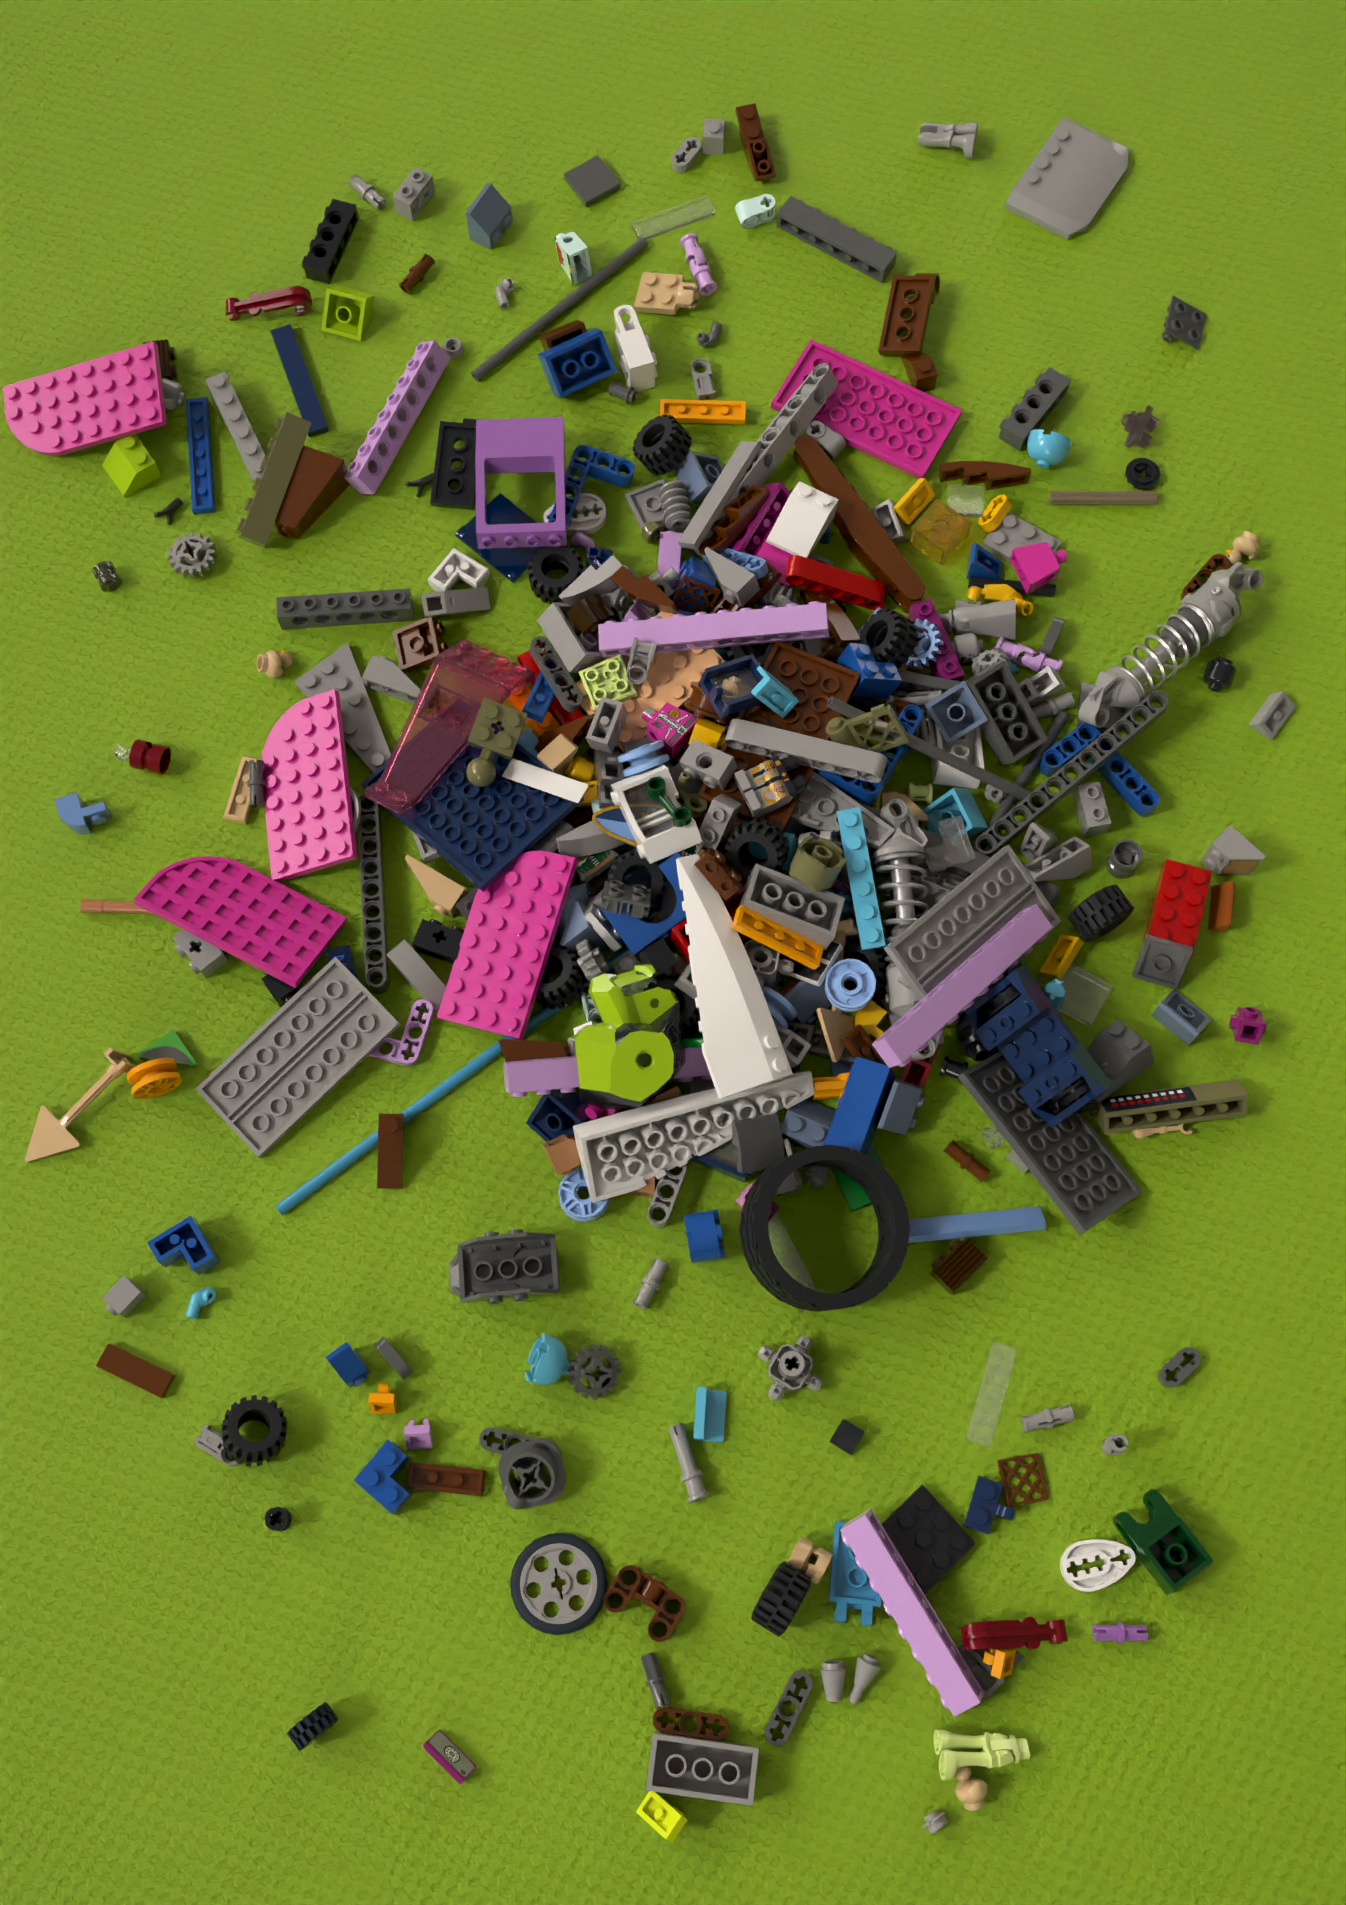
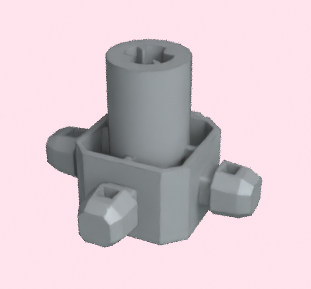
M754 939L745 943L744 948L761 989L763 986L767 987L775 982L777 971L788 975L793 973L794 962L786 958H783V960L779 959V952Z
M802 1335L795 1343L797 1347L791 1344L782 1345L778 1352L775 1353L773 1348L762 1345L757 1354L765 1363L767 1361L771 1363L767 1372L769 1379L775 1382V1385H771L768 1397L776 1402L784 1395V1388L794 1392L800 1390L803 1383H805L807 1388L818 1391L823 1383V1380L815 1373L813 1375L810 1374L813 1362L811 1356L805 1352L809 1351L812 1339L805 1335ZM792 1362L797 1369L793 1368L789 1371L786 1369L788 1364L785 1363Z

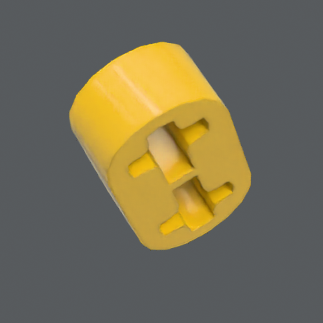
M1002 494L995 497L979 518L978 523L984 532L994 531L1011 509L1012 504L1006 495Z

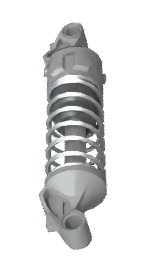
M1236 562L1230 569L1212 572L1206 583L1194 593H1188L1182 599L1177 609V614L1172 613L1168 615L1166 625H1157V635H1146L1144 639L1145 646L1135 645L1133 647L1134 656H1122V667L1113 665L1106 671L1099 673L1095 688L1089 693L1079 709L1078 716L1080 721L1101 728L1109 720L1110 707L1132 710L1148 695L1153 693L1154 690L1162 688L1165 679L1174 677L1177 669L1185 667L1189 659L1198 656L1200 648L1209 646L1219 636L1223 637L1231 630L1233 623L1241 615L1239 601L1241 590L1258 589L1263 581V573L1260 570L1245 567L1240 562ZM1149 638H1154L1160 642L1154 650L1149 646ZM1139 648L1149 653L1142 660L1137 656L1136 651ZM1172 658L1174 665L1166 662ZM1176 658H1184L1183 663L1177 665ZM1125 659H1131L1137 665L1129 671L1125 665ZM1163 666L1173 669L1171 674L1165 676ZM1159 668L1162 676L1155 673ZM1151 676L1162 679L1160 684L1154 686ZM1148 679L1150 686L1143 683ZM1144 688L1150 689L1147 695H1145Z
M898 798L891 800L882 807L879 814L880 819L894 828L895 832L872 854L873 863L877 866L874 871L877 873H891L892 883H884L876 887L880 891L893 890L894 900L881 902L878 905L880 908L895 907L896 918L882 921L883 926L897 925L888 933L889 937L885 938V944L892 942L931 909L928 904L919 901L926 897L929 892L928 888L917 884L925 878L927 872L923 868L915 866L925 858L924 848L928 839L918 826L917 815H912L907 804ZM891 808L895 810L896 816L891 812ZM910 869L922 872V876L911 881ZM912 887L924 890V893L913 898ZM914 905L925 907L926 911L915 916ZM888 955L884 959L889 962L885 971L887 981L885 985L887 991L885 994L886 1003H889L890 1011L901 1018L920 1000ZM943 1032L927 1041L928 1046L924 1048L923 1054L921 1052H914L911 1055L912 1060L918 1062L931 1057L935 1053L938 1044L944 1043Z

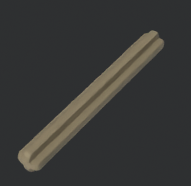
M1050 491L1049 502L1051 504H1156L1158 499L1156 491Z

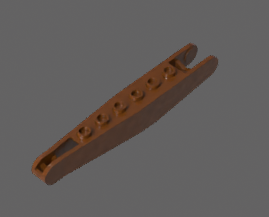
M799 436L795 441L794 456L803 468L813 488L839 499L832 521L852 554L876 581L886 584V593L905 613L909 614L910 605L922 601L921 599L925 594L923 583L905 560L903 554L894 545L890 536L883 530L879 521L870 512L866 503L857 495L855 488L846 481L842 470L836 468L812 436Z

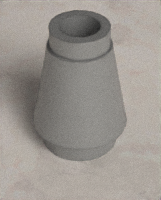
M825 1660L822 1662L820 1671L826 1701H842L846 1668L843 1667V1661Z

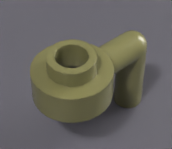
M657 521L648 522L642 529V538L648 544H653L660 538V532L671 530L666 528L665 522L661 524Z
M683 771L675 785L679 797L684 801L682 807L690 809L692 817H701L707 808V801L698 797L697 793L689 794L684 789L690 775Z

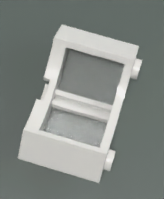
M663 763L611 784L613 792L610 793L615 806L619 805L629 829L638 844L636 848L641 859L646 858L650 864L703 842L693 818L690 824L684 827H676L673 825L672 816L661 803L649 797L647 781L652 777H661L666 782V796L676 808L682 807L676 800L679 798V793L668 767Z

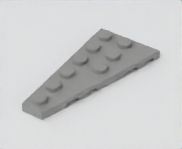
M348 642L294 681L306 698L333 689L339 692L345 743L372 774L392 757Z
M816 772L813 773L807 789H805L790 819L820 831L835 830L838 837H841L836 811L860 807L868 847L880 848L895 832L894 828Z

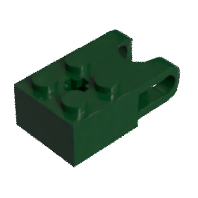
M1150 1489L1143 1497V1503L1149 1512V1521L1146 1524L1138 1523L1126 1512L1116 1514L1113 1517V1524L1167 1596L1210 1565L1213 1559L1181 1517L1176 1515L1163 1496L1157 1490ZM1173 1552L1177 1556L1174 1560L1170 1558V1554Z

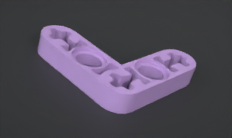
M425 999L417 1000L412 1006L401 1041L387 1037L368 1056L408 1067L417 1064L434 1016L432 1004ZM423 1006H426L427 1011H429L422 1016V1022L425 1025L419 1022L420 1013L417 1011L422 1009ZM414 1027L422 1029V1035L417 1039H413L409 1035L410 1030ZM407 1041L415 1044L412 1047L414 1057H409L408 1060L403 1055V1053H408L410 1049L409 1043H406ZM384 1043H389L393 1046L391 1053L387 1055L380 1053V1047Z

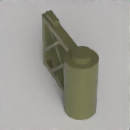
M881 704L871 708V712L848 720L843 717L833 718L828 722L825 729L832 742L877 753L910 742V737L891 705L885 706ZM887 714L890 717L889 723L877 721L878 717ZM864 723L870 726L865 731L858 729L856 725ZM873 727L885 729L883 735L872 733ZM889 731L899 733L901 737L893 739L887 737ZM868 738L879 741L877 745L868 747L866 742Z

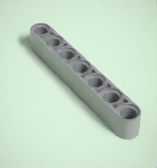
M741 719L731 720L724 741L727 746L737 750L770 758L778 755L780 760L792 756L798 765L872 783L882 781L888 760L881 753Z

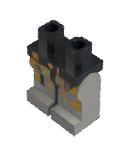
M777 755L771 758L772 760L765 761L747 771L742 769L734 773L736 784L753 818H760L789 802L796 801V795L807 789L802 775L790 779L788 774L797 770V765L792 756L780 760Z

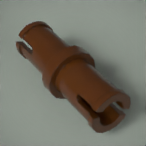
M424 254L420 261L409 269V274L399 283V287L409 294L419 281H423L426 272L435 264L434 259L430 255Z
M954 1140L943 1150L944 1153H947L960 1164L959 1167L962 1170L965 1168L980 1182L991 1171L976 1160L972 1152L968 1153Z

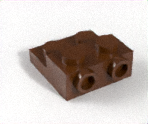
M429 616L392 631L399 667L404 674L422 666L429 669L447 662L446 655L450 653V650L442 637L446 633L442 622L437 621L434 617Z
M707 848L700 854V858L694 865L724 901L740 890L742 886L741 876L735 869L731 870L725 863L727 862L726 858L720 851Z

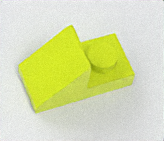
M653 1791L648 1792L636 1811L638 1815L671 1843L674 1842L688 1820L684 1817L683 1812Z

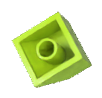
M339 285L326 288L321 331L362 341L372 318L375 295Z
M136 434L116 441L102 464L124 498L162 476L156 462Z

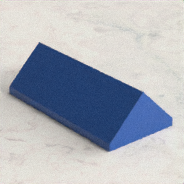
M860 1057L855 1058L824 1145L848 1147L865 1155L868 1154L895 1079L891 1068Z

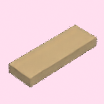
M242 756L223 816L225 821L247 825L252 809L249 806L250 788L247 786V781L249 780V760L256 762V760L260 759Z

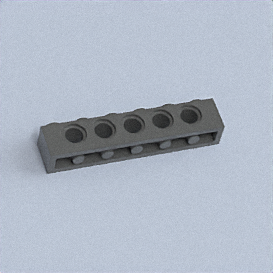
M410 589L277 597V619L282 630L414 621V606Z

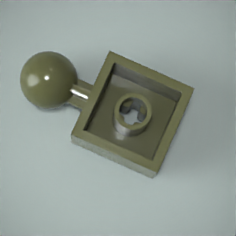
M483 698L467 742L468 745L482 750L480 757L473 759L467 766V778L473 785L485 787L494 781L496 777V768L493 764L495 755L511 761L528 714ZM501 725V729L504 731H499L498 734H495L492 726Z

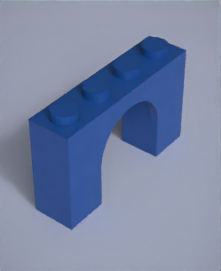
M679 852L658 865L674 887L677 895L676 906L667 918L658 922H648L641 918L630 916L631 908L629 909L628 916H626L628 903H623L620 915L619 908L621 902H618L616 913L604 912L605 909H601L633 955L650 946V943L656 938H666L671 934L670 928L687 920L686 911H683L682 908L684 896L683 891L680 890L676 859L681 858Z

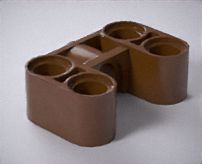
M624 1566L618 1572L604 1596L605 1607L613 1613L621 1612L626 1608L632 1596L656 1611L648 1626L650 1638L656 1642L665 1641L672 1633L685 1610L683 1599L653 1576L647 1575L635 1566ZM627 1570H633L637 1574V1580L633 1585H626L622 1580L623 1573ZM613 1593H620L623 1597V1603L619 1608H612L609 1605V1596ZM675 1598L680 1602L681 1609L677 1614H670L666 1610V1603L668 1600ZM656 1622H663L667 1626V1633L661 1638L656 1637L652 1632V1627Z

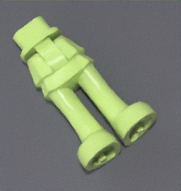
M936 1729L934 1731V1750L937 1755H940L939 1772L943 1781L953 1779L957 1769L960 1767H1002L1011 1763L1018 1764L1020 1760L1030 1759L1026 1738H1015L1014 1735H1010L1008 1738L1007 1735L999 1733L990 1734L988 1732H985L983 1735L970 1736L953 1734L944 1729ZM974 1748L981 1749V1752H958L952 1750Z

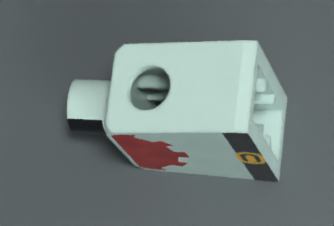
M575 232L558 234L555 237L558 260L573 285L575 286L592 277L588 247Z

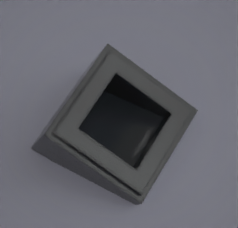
M842 1419L829 1442L852 1455L865 1432L849 1421Z

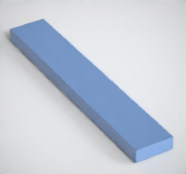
M1041 1207L910 1219L908 1243L1044 1230L1046 1222Z

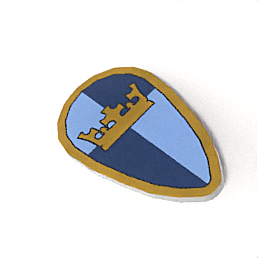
M628 804L635 820L664 809V807L655 804ZM619 805L603 808L593 814V823L606 835L634 847L638 845ZM672 821L643 835L647 839L675 826Z

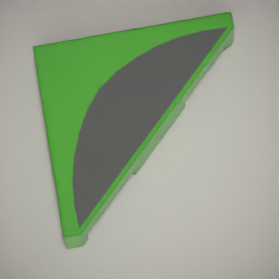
M174 1029L136 1054L139 1059L173 1058L177 1064L199 1066Z

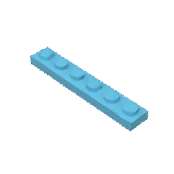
M856 807L836 811L862 951L886 947L861 809Z

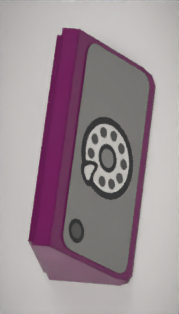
M438 1730L423 1745V1748L459 1784H462L476 1769V1765L441 1730Z

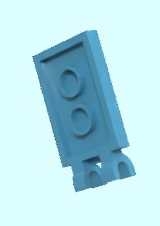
M835 1521L828 1602L836 1603L834 1622L845 1623L847 1608L861 1610L860 1625L870 1626L872 1625L873 1607H881V1596L873 1591L867 1573L859 1568L855 1560L856 1555L851 1547H847L842 1540L840 1529L846 1522Z

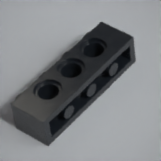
M332 199L330 206L326 207L324 219L317 228V235L315 239L311 240L308 255L304 256L302 261V268L305 271L306 278L326 284L331 283L359 220L355 204Z

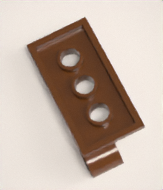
M938 273L893 276L878 349L880 355H921L931 304H934L935 295L939 293L940 277ZM909 294H916L913 299H906ZM907 312H911V313H912V315H911L909 318H907V319L902 318V316H903L905 313H907ZM902 331H908L905 337H898Z

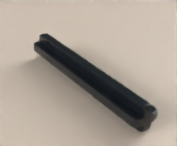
M970 577L968 581V589L971 586L984 589L985 584H1006L1023 595L1054 597L1056 593V585L1052 583H1047L1032 593L1026 594L1021 582L1017 580Z

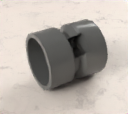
M1125 839L1117 842L1106 860L1107 871L1115 878L1124 879L1130 877L1142 859L1141 847L1132 840Z

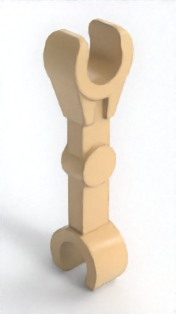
M1184 1124L1132 1130V1134L1136 1138H1144L1157 1132L1167 1133L1168 1131L1179 1130L1183 1134L1188 1135L1193 1132V1129H1183Z

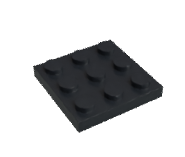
M923 1484L881 1524L924 1595L976 1544Z

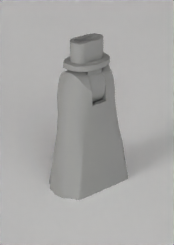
M1015 599L984 605L962 606L949 610V613L939 614L944 629L949 630V633H952L953 628V632L957 634L974 633L980 636L994 638L1002 636L1004 639H1016Z

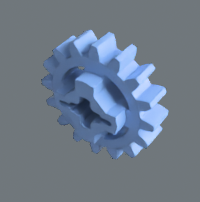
M916 618L914 625L917 627L916 633H918V638L916 639L917 645L913 649V654H917L918 657H909L906 665L910 668L914 665L917 669H920L921 663L928 667L930 659L936 661L934 655L935 653L941 654L942 651L938 649V646L943 645V641L938 639L942 634L936 631L937 627L934 624L930 625V622L926 619L922 623L919 618ZM918 630H925V631H928V633H926V632L919 633Z

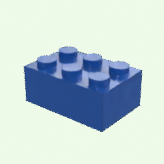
M596 328L538 354L552 393L559 398L617 372L603 332Z

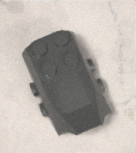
M522 1229L508 1231L509 1234L499 1235V1232L484 1233V1237H477L457 1244L458 1253L449 1262L450 1292L460 1297V1303L488 1300V1304L503 1303V1299L513 1298V1301L518 1302L528 1300V1296L559 1293L560 1268L555 1234L524 1233Z

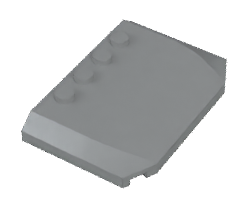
M1067 117L1062 118L1011 191L1005 208L1069 240L1072 238V235L1078 232L1082 233L1089 228L1125 175L1128 168L1129 148Z

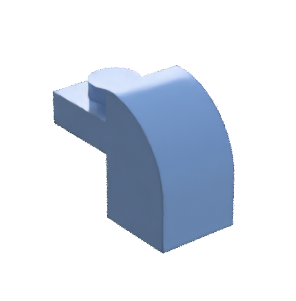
M77 793L54 799L60 818L70 830L78 834H91L90 825H99L112 818L110 810L104 802L85 807L83 800Z

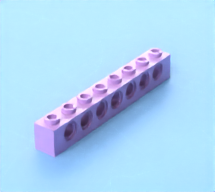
M435 340L418 344L414 356L406 365V370L397 380L394 391L388 396L385 407L378 414L377 421L368 431V437L364 444L360 446L356 458L348 467V472L344 478L361 495L375 494L451 359Z

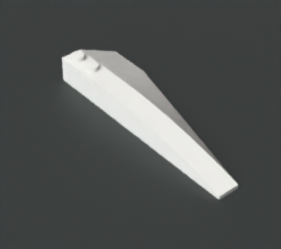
M698 854L676 859L680 890L683 891L684 896L682 908L683 911H686L687 924L685 925V930L690 940L688 952L692 981L697 990L695 1002L696 1008H699L701 1019L698 1024L704 1041L701 1044L702 1053L717 1095L721 1099L778 1081L793 1073L761 986L740 936L736 930L732 929L733 921L719 893L694 865L700 858Z
M811 1071L793 1073L778 1081L719 1099L716 1089H710L574 1125L573 1131L576 1147L592 1203L639 1190L647 1185L645 1180L653 1176L659 1179L666 1175L665 1170L669 1171L676 1166L681 1167L687 1164V1161L693 1158L691 1156L692 1153L694 1156H701L731 1140L732 1121L774 1114L783 1108L788 1109L814 1095Z

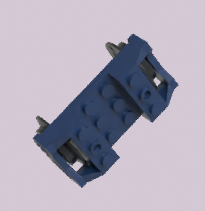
M1024 964L1011 972L964 1011L969 1017L974 1033L986 1049L990 1051L997 1046L1026 1085L1018 1092L1031 1110L1045 1120L1052 1128L1104 1092L1114 1082L1111 1078H1107L1102 1071L1107 1063L1105 1062L1101 1066L1097 1065L1039 988L1038 984L1044 979L1041 977L1033 980L1028 973L1029 969ZM990 1002L987 1006L991 1011L984 1019L978 1009ZM1070 1084L1072 1085L1049 1103L1046 1102ZM1060 1102L1065 1107L1070 1102H1074L1057 1115L1049 1106Z

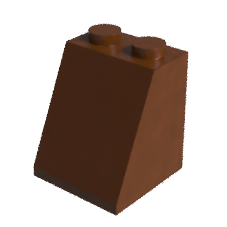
M501 1039L498 1041L506 1062L572 1056L569 1047H563L562 1042Z

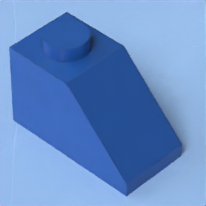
M348 1342L326 1356V1359L349 1387L353 1385L355 1387L360 1386L368 1379L367 1375L371 1373L355 1348Z

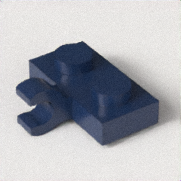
M981 1476L977 1477L963 1524L964 1527L988 1535L994 1515L1009 1521L1013 1520L1015 1510L998 1505L1003 1484Z

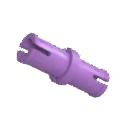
M1117 1622L1115 1625L1093 1624L1092 1633H1096V1635L1092 1636L1094 1642L1116 1641L1117 1644H1123L1125 1641L1147 1642L1148 1633H1144V1631H1147V1626L1144 1624L1124 1625L1122 1622Z

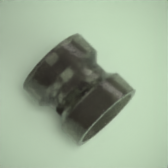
M103 561L94 566L92 572L95 578L99 580L102 591L111 592L121 586L122 580L115 573L116 569L111 561Z

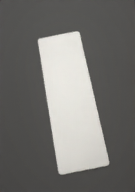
M516 759L511 760L502 775L507 779L579 803L588 787V784Z

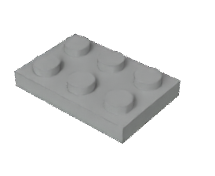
M1008 512L1001 524L988 534L982 547L1011 563L1010 556L1014 548L1047 542L1052 552H1056L1062 541Z

